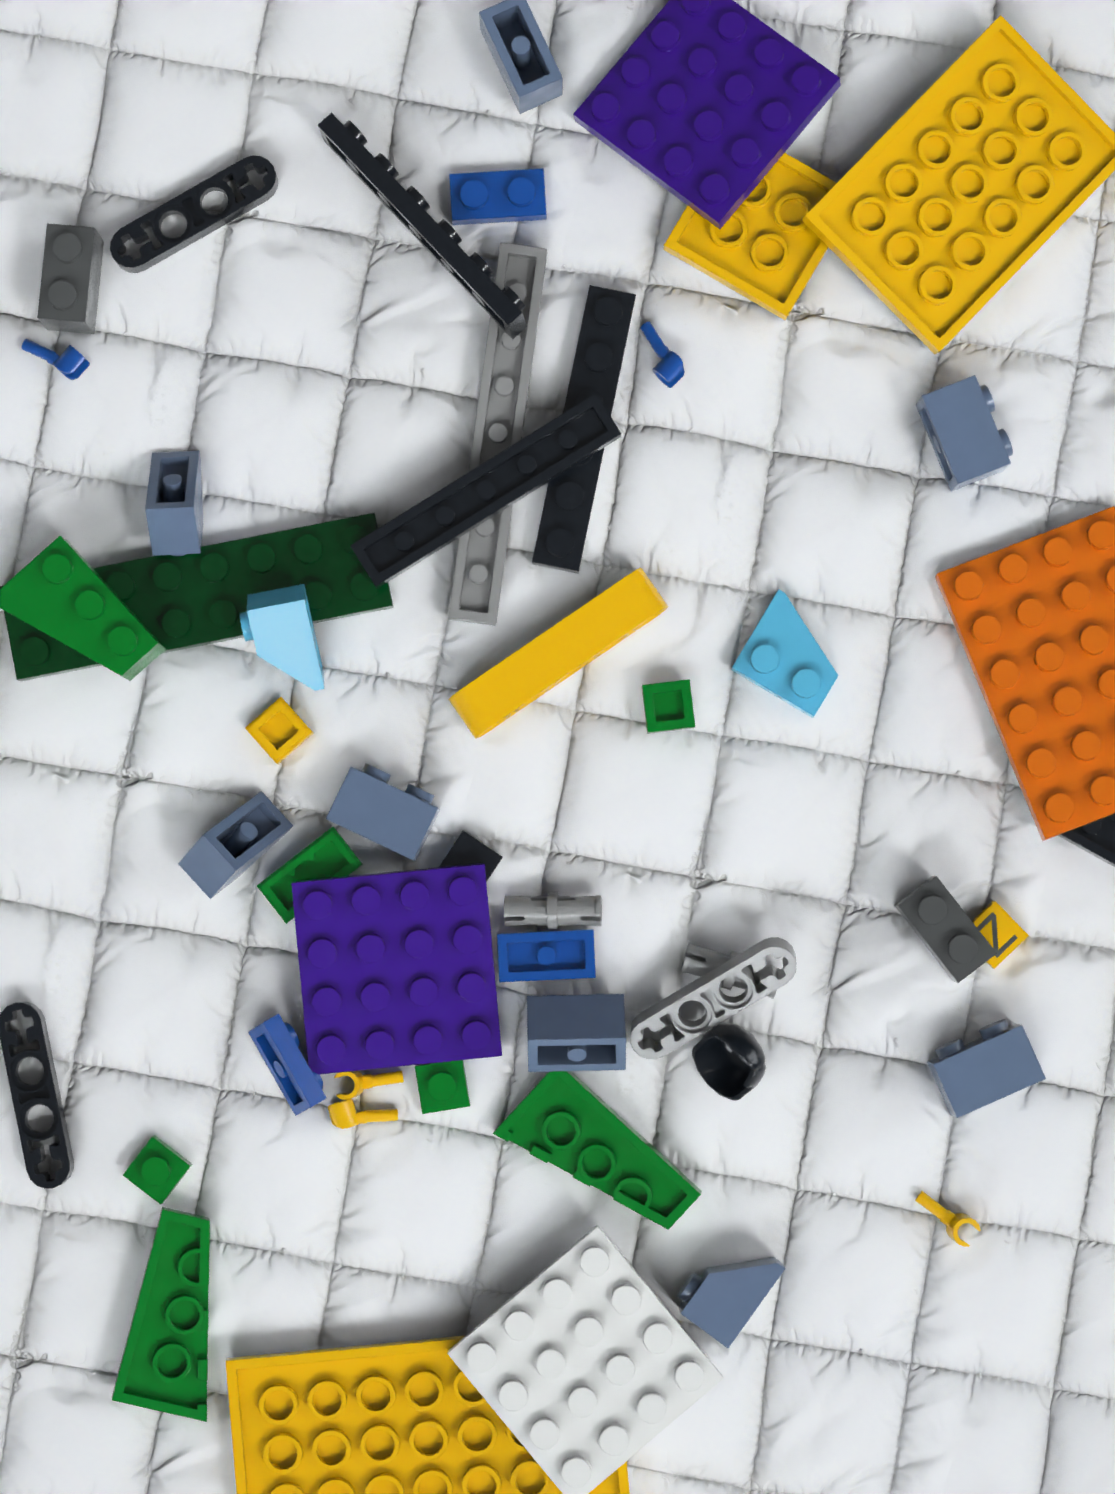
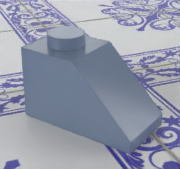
M200 451L152 453L145 512L153 556H184L186 554L201 553L203 504Z
M261 791L203 834L178 864L211 899L240 877L290 831L293 825Z
M775 1257L707 1267L701 1276L693 1273L679 1291L677 1297L683 1300L678 1306L680 1313L725 1347L729 1348L786 1268Z

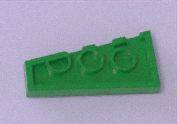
M571 1071L548 1072L493 1132L494 1135L503 1140L511 1141L528 1150L529 1154L545 1163L550 1162L573 1175V1178L590 1187L591 1185L612 1196L613 1200L668 1230L698 1199L702 1192Z
M162 1207L115 1381L112 1401L207 1422L210 1219L208 1217Z

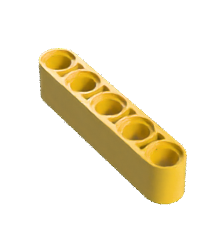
M639 568L464 686L448 700L474 738L477 739L649 623L669 606L644 570Z

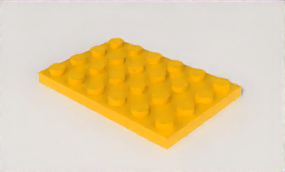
M1000 15L801 220L935 355L958 334L1115 171V133Z

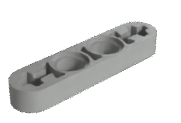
M779 937L764 939L644 1010L634 1018L631 1024L630 1044L633 1050L639 1056L646 1059L664 1057L784 986L793 979L796 973V954L792 945ZM772 954L776 959L783 957V968L776 970L773 965L764 968L766 966V956ZM748 965H752L754 973L759 971L760 983H755L752 971L747 967ZM737 976L746 982L747 988L741 995L730 997L720 990V983L727 977ZM693 1000L702 1003L706 1008V1013L701 1019L689 1021L684 1019L678 1010L684 1002ZM666 1014H670L672 1023L668 1026ZM649 1027L653 1032L662 1029L660 1031V1041L655 1042L650 1037L643 1040L644 1028Z

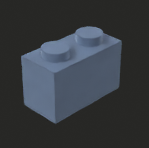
M505 0L479 12L481 33L519 114L563 94L562 75L527 1Z
M975 375L922 395L916 403L917 410L951 492L1003 472L1011 464L1009 456L1013 455V449L1010 439L1003 428L997 430L991 412L995 411L992 395L986 385L979 386Z
M365 763L362 771L350 767L326 819L416 862L440 811L438 807L431 805L434 795L411 784H408L405 792L388 784L391 777L390 774Z
M624 994L527 996L528 1072L626 1070Z
M1006 1019L981 1028L979 1032L982 1038L964 1045L962 1039H957L935 1049L938 1057L927 1061L950 1115L959 1118L1046 1079L1022 1025L1013 1023L1008 1026Z

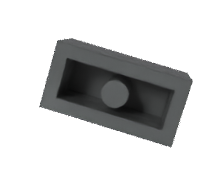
M47 223L37 316L47 330L95 334L104 241L94 227Z
M931 876L894 905L949 977L956 983L962 981L997 954L937 876Z

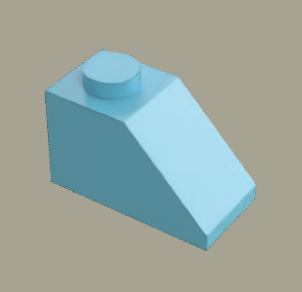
M300 584L247 595V612L240 613V622L245 641L254 640L257 656L315 691L325 689L324 670L305 585Z

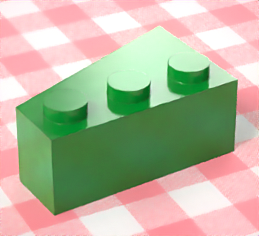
M62 536L56 538L0 589V608L129 681L166 649L80 553Z

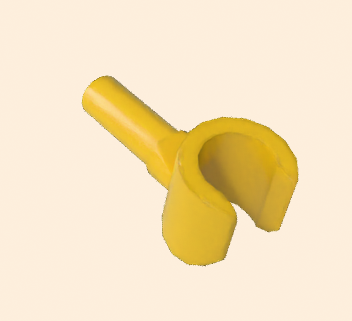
M359 1071L339 1072L334 1076V1078L349 1076L354 1081V1090L351 1093L346 1092L336 1095L344 1100L359 1096L364 1089L404 1082L402 1071L374 1075H362Z
M352 1098L328 1106L332 1124L341 1129L367 1122L398 1121L397 1109L356 1112Z
M923 1191L915 1199L920 1205L939 1218L946 1225L947 1235L963 1247H969L970 1245L958 1237V1229L962 1224L969 1223L975 1229L981 1231L979 1224L970 1216L964 1213L954 1214Z

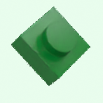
M690 679L641 686L647 734L695 728Z
M463 1060L415 1065L422 1114L469 1107L471 1105Z
M154 1135L123 1176L161 1205L193 1164Z

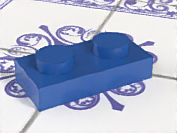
M544 168L449 174L453 225L547 220Z
M594 929L497 934L499 982L596 978Z
M279 1014L248 1032L295 1116L326 1099L322 1090L323 1081L320 1074L318 1075L311 1071L298 1048L299 1038L295 1030L289 1023L283 1022Z

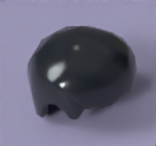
M718 1024L703 1035L702 1039L692 1049L696 1068L707 1085L720 1096L733 1101L741 1099L755 1088L766 1070L762 1047L753 1034L737 1024Z

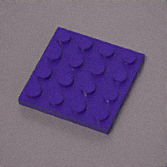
M669 0L574 112L573 116L575 122L706 220L721 229L837 91L841 83L840 77L733 0Z
M484 863L291 882L308 1066L312 1072L319 1075L502 1056Z

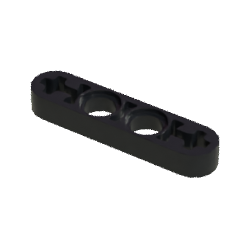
M252 155L243 158L122 227L113 235L110 241V251L113 259L121 269L129 273L145 271L263 204L274 196L278 188V178L274 166L268 159L262 156ZM255 169L259 175L267 172L268 174L263 178L265 186L257 190L251 184L239 190L244 200L237 203L234 192L227 182L234 179L236 187L239 188L249 181L247 173L250 170ZM212 191H220L228 197L226 209L217 215L208 214L202 208L204 196ZM172 214H179L187 221V228L184 234L177 238H168L161 232L163 220ZM151 226L155 237L162 244V247L155 249L152 241L140 247L139 250L142 256L139 259L133 260L130 255L121 257L126 252L124 243L127 240L133 239L136 244H141L150 239L145 229Z
M17 1002L7 1006L0 1014V1041L26 1170L30 1180L36 1186L44 1189L55 1188L65 1183L71 1177L74 1169V1159L46 1021L42 1011L32 1003ZM22 1010L24 1017H32L34 1021V1026L26 1029L28 1043L38 1040L40 1049H28L15 1055L13 1045H23L19 1030H11L10 1021L17 1019V1011ZM27 1057L38 1059L44 1067L43 1078L38 1084L29 1085L20 1079L18 1068L20 1063ZM35 1105L47 1106L54 1115L52 1127L46 1132L35 1131L29 1125L28 1114ZM57 1135L59 1144L53 1143L49 1145L53 1160L61 1159L62 1168L55 1172V1179H50L48 1172H40L38 1164L46 1160L44 1146L34 1150L32 1140L43 1141Z

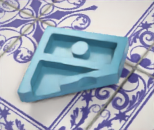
M779 589L731 668L732 671L811 718L817 713L838 677V674L787 595Z

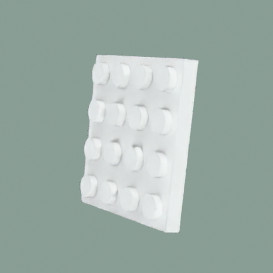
M598 1225L447 1352L562 1494H589L724 1379L719 1370Z

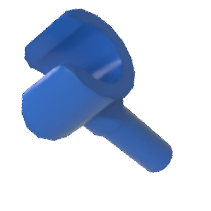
M646 322L640 329L658 357L662 359L652 371L668 388H672L684 376L685 371L682 359L665 346L651 322Z
M25 339L21 346L22 350L55 366L70 380L79 378L90 365L85 357L71 345L60 356L53 350L28 339Z

